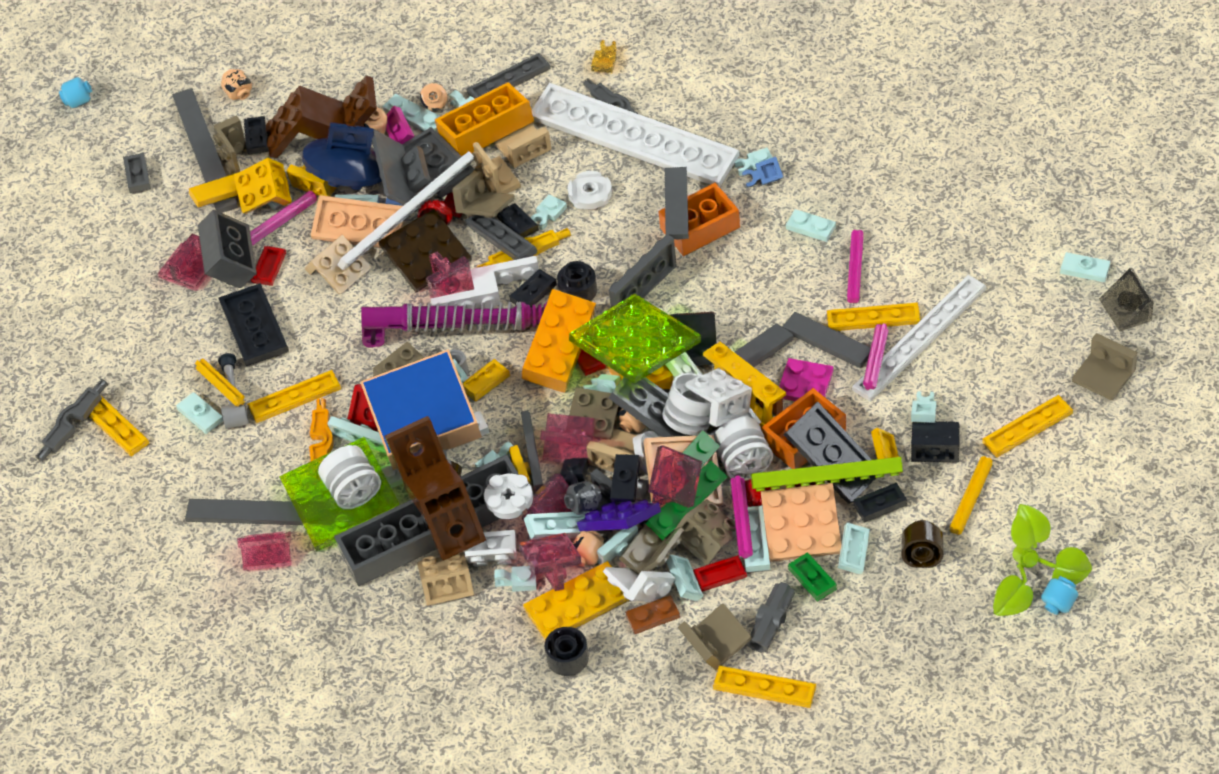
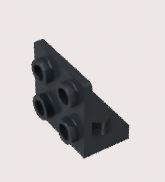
M715 313L670 314L671 351L682 347L696 366L714 365L703 356V352L717 344Z
M912 422L911 462H959V422Z

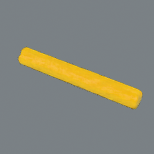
M202 358L200 361L197 360L195 362L197 365L196 370L237 407L240 404H245V396L208 361Z
M982 456L979 459L950 524V532L960 535L964 530L992 467V459L990 457Z

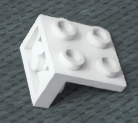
M715 369L686 382V388L711 402L709 423L715 427L749 413L752 388L741 380L728 375L723 370Z

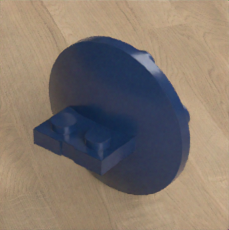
M330 122L328 137L314 140L303 149L302 162L306 167V171L327 181L332 187H340L342 185L349 186L354 190H361L365 186L382 182L375 150L371 147L374 129Z

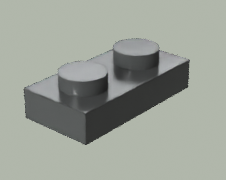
M139 153L123 157L129 192L135 193L151 189L145 154Z

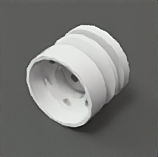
M683 373L675 377L662 412L663 419L668 426L675 431L687 435H698L702 430L707 432L710 427L711 402L685 387L687 381L702 376L694 373Z
M750 417L732 419L723 424L714 434L715 442L720 445L717 453L721 457L722 464L730 478L739 475L741 478L746 479L751 477V474L764 472L770 466L773 460V452L764 438L759 423L755 419Z
M356 445L338 448L324 458L319 466L318 474L321 480L329 489L337 505L343 509H353L367 503L380 489L381 480L379 475L375 472L373 466L370 465L362 449Z

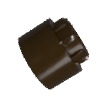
M918 520L906 527L901 536V556L903 561L913 568H933L937 566L944 556L943 533L940 528L927 520Z

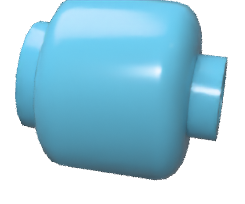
M76 77L61 85L59 95L65 106L69 105L71 108H76L89 102V93L92 92V88L88 81L84 82L81 78Z
M1061 576L1058 579H1051L1041 595L1042 601L1046 604L1044 608L1055 615H1058L1059 612L1068 613L1078 597V592L1075 589L1077 586Z

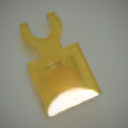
M602 40L600 42L601 50H595L591 68L592 71L613 73L617 59L616 41H613L611 46H605V40Z

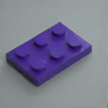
M648 500L635 504L627 501L619 505H615V502H610L602 505L600 511L586 513L585 518L578 521L577 525L579 531L629 529L660 513L661 509L659 503H648Z

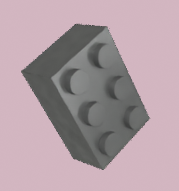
M213 209L198 224L204 272L209 277L218 279L228 285L242 288L257 274L249 225Z

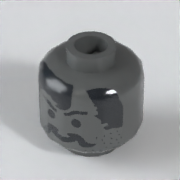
M583 481L568 487L567 494L564 496V502L568 509L580 515L596 510L602 497L597 485L590 481Z

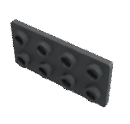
M374 129L372 145L374 146L376 161L380 170L384 194L388 199L404 206L416 196L415 193L431 181L423 149L415 146L405 154L402 144Z

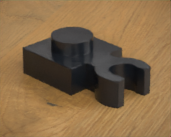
M587 458L564 460L560 472L562 479L560 486L563 492H566L570 485L585 480L589 468Z

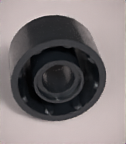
M572 261L563 266L558 272L557 283L559 291L591 301L596 296V274L590 265L581 261Z
M560 627L553 630L547 636L544 643L546 660L549 668L554 673L562 676H573L587 666L589 661L587 640L580 630L573 627Z

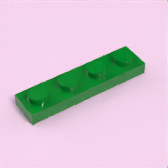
M710 460L661 508L660 513L652 516L647 521L646 525L664 540L674 531L683 517L701 504L728 476Z

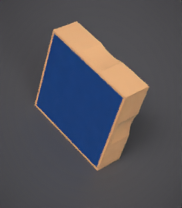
M449 349L360 381L393 470L398 468L384 436L426 416L431 419L443 450L452 449L482 438ZM421 443L412 444L410 452L415 453L419 451Z

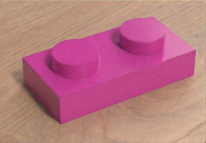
M393 106L387 113L386 131L391 139L404 144L412 139L414 134L401 108Z

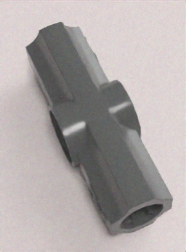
M784 582L775 583L766 603L760 605L755 625L750 633L752 639L747 643V646L752 650L760 653L767 652L776 632L781 631L779 629L780 625L785 623L788 607L795 595V590L789 584Z

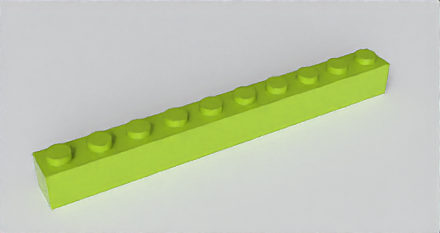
M901 457L754 473L751 474L752 489L765 491V487H771V490L780 489V486L786 485V488L795 487V484L800 483L801 486H809L810 482H816V485L825 484L827 480H830L831 483L840 482L839 479L844 478L846 481L855 480L854 477H860L862 480L870 479L869 476L875 475V478L884 477V474L890 473V476H897L899 472H903Z

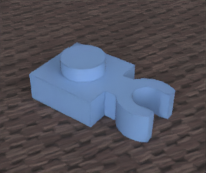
M776 157L756 163V171L745 170L742 172L743 177L751 175L753 178L751 182L746 183V187L754 186L758 180H761L762 185L783 179V174Z

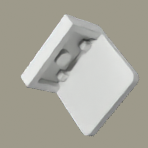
M516 531L484 532L487 541L465 552V558L469 563H473L475 567L487 566L489 561H497L498 565L511 564L512 560L517 559Z
M606 567L603 571L608 577V581L612 585L619 587L624 592L623 595L633 602H650L664 598L670 592L671 585L676 579L670 572L641 571L638 575L630 568Z

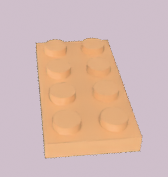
M319 195L310 236L315 240L334 242L343 235L350 244L357 245L403 206ZM402 221L397 227H395V228H394L391 232H389L386 236H388V235H390L391 233H393V232L397 231L398 229L402 228L404 221ZM379 242L373 246L376 248H381L379 246Z

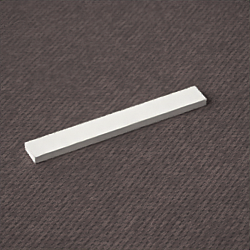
M469 151L345 254L340 259L338 266L342 270L347 269L378 243L379 240L467 168L474 159V156Z
M967 275L883 356L876 388L874 390H866L865 385H863V376L852 386V391L871 402L986 290V285Z

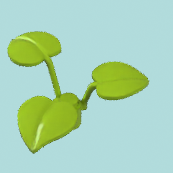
M1019 504L1011 527V538L1014 544L1017 545L1012 555L1014 560L1018 562L1017 568L1020 570L1022 580L1016 575H1009L1001 581L993 602V613L997 616L1015 615L1026 611L1033 601V591L1031 587L1025 585L1027 577L1024 567L1031 568L1037 562L1055 568L1052 579H1058L1061 576L1070 580L1075 585L1083 581L1092 571V565L1088 557L1082 550L1076 547H1066L1061 550L1056 557V564L1038 556L1034 548H1037V543L1044 542L1049 538L1051 526L1049 520L1042 512L1029 505Z

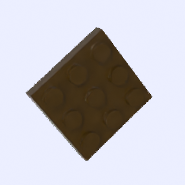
M435 209L379 240L381 249L416 293L472 260V256Z

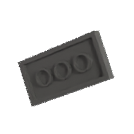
M432 127L402 144L405 154L415 146L423 149L431 180L427 185L462 157ZM469 165L436 194L443 198L453 192L452 188L476 170Z
M666 234L661 240H658L647 254L642 255L639 261L625 272L622 278L611 285L609 297L613 319L627 315L677 266L675 243L672 236Z
M632 367L609 396L610 400L661 437L698 436L680 433L667 425L663 419L662 412L669 394Z

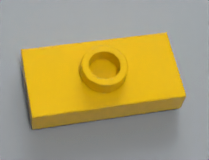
M494 358L464 381L462 385L466 394L476 402L510 377V371Z
M877 427L871 431L877 459L899 457L893 434Z
M518 445L511 446L509 449L511 462L518 474L524 475L530 484L529 476L531 475L529 464L528 462H523Z

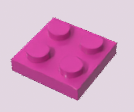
M788 358L779 385L786 392V396L783 399L796 401L812 388L825 397L834 367Z

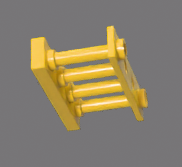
M721 341L703 352V356L714 364V370L720 368L728 375L741 380L752 388L750 408L761 421L759 424L760 428L774 418L772 416L773 404L786 396V392ZM756 397L764 403L763 408L755 403Z

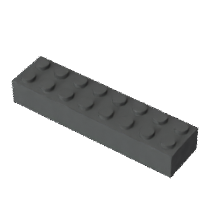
M507 455L460 476L481 527L501 519L496 517L490 509L488 510L484 499V492L491 477L503 474L519 475ZM507 493L504 496L505 499L508 500L511 496H514L515 494ZM412 500L334 536L339 551L358 587L437 549L424 516ZM453 525L450 529V533H458L461 529V525Z

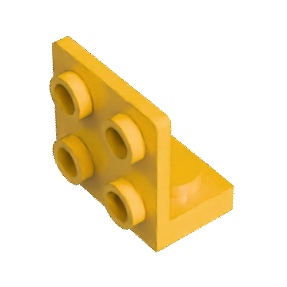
M266 158L234 175L241 211L244 214L271 201L284 206L292 203L284 164Z
M290 164L286 170L291 186L300 190L312 191L317 196L330 197L337 188L330 186L327 181L307 172L304 165L303 167H298Z

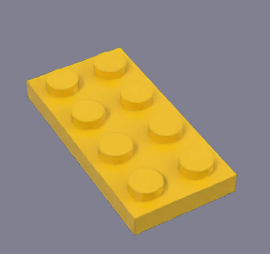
M608 561L523 604L524 610L545 640L557 628H577L629 601L623 595L624 592L619 587L612 585L608 581V577L603 573L606 567H612Z

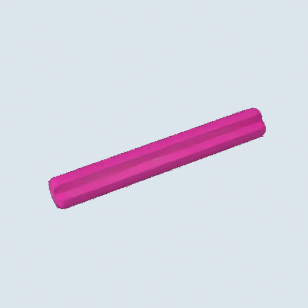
M308 191L251 230L252 246L317 201L315 193Z
M853 230L851 232L847 301L849 303H858L860 298L864 237L862 230Z
M884 323L882 325L877 324L874 330L863 380L866 390H874L877 386L889 331Z
M737 475L731 478L730 482L738 553L743 559H747L753 555L746 488L744 478Z

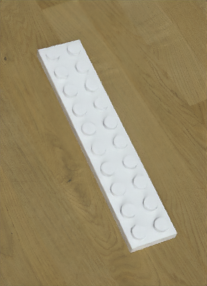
M552 83L548 84L532 109L535 122L663 168L687 167V177L709 185L716 183L720 187L739 157V150Z

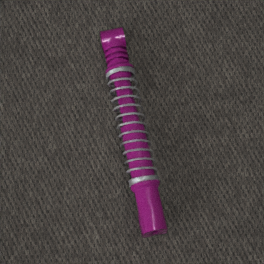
M517 301L514 308H512L511 302L508 303V308H503L502 302H500L499 308H494V303L491 302L490 309H485L484 302H482L481 309H476L475 302L472 305V309L467 308L466 302L461 306H458L457 302L455 306H449L447 302L446 306H440V303H437V306H431L430 303H428V306H422L421 303L419 306H413L412 303H404L402 306L361 307L362 343L368 348L381 347L385 342V329H402L404 332H412V329H415L416 332L418 329H424L426 332L427 329H433L435 332L436 329L441 328L444 332L445 328H450L451 331L454 328H459L462 331L465 325H467L468 330L471 331L473 325H476L477 330L480 331L482 324H485L486 330L489 331L491 324H494L497 331L499 325L503 324L506 331L508 325L512 324L514 331L516 329L525 330L527 327H530V324L533 327H536V324L539 325L547 302L543 307H541V304H538V307H535V305L530 307L525 302Z

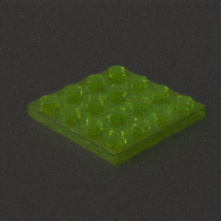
M633 294L569 333V341L635 384L700 343L701 335L642 297Z
M365 437L345 446L356 445L362 449L370 465L373 466L375 472L379 475L381 486L372 499L353 509L339 507L329 489L321 480L318 474L319 466L330 453L279 476L316 552L335 544L334 536L400 505Z

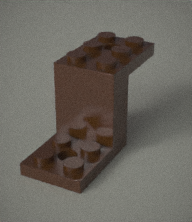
M365 75L356 84L350 95L345 97L343 102L299 85L294 92L290 93L284 105L278 108L276 115L266 124L269 157L278 158L298 133L315 139L327 138L330 122L352 127H362L377 109L373 77Z
M426 416L385 435L384 437L407 493L424 516L441 559L444 561L487 541L464 482L447 461L431 419ZM421 443L419 451L415 453L410 452L412 444ZM455 524H460V531L456 534H451V527Z

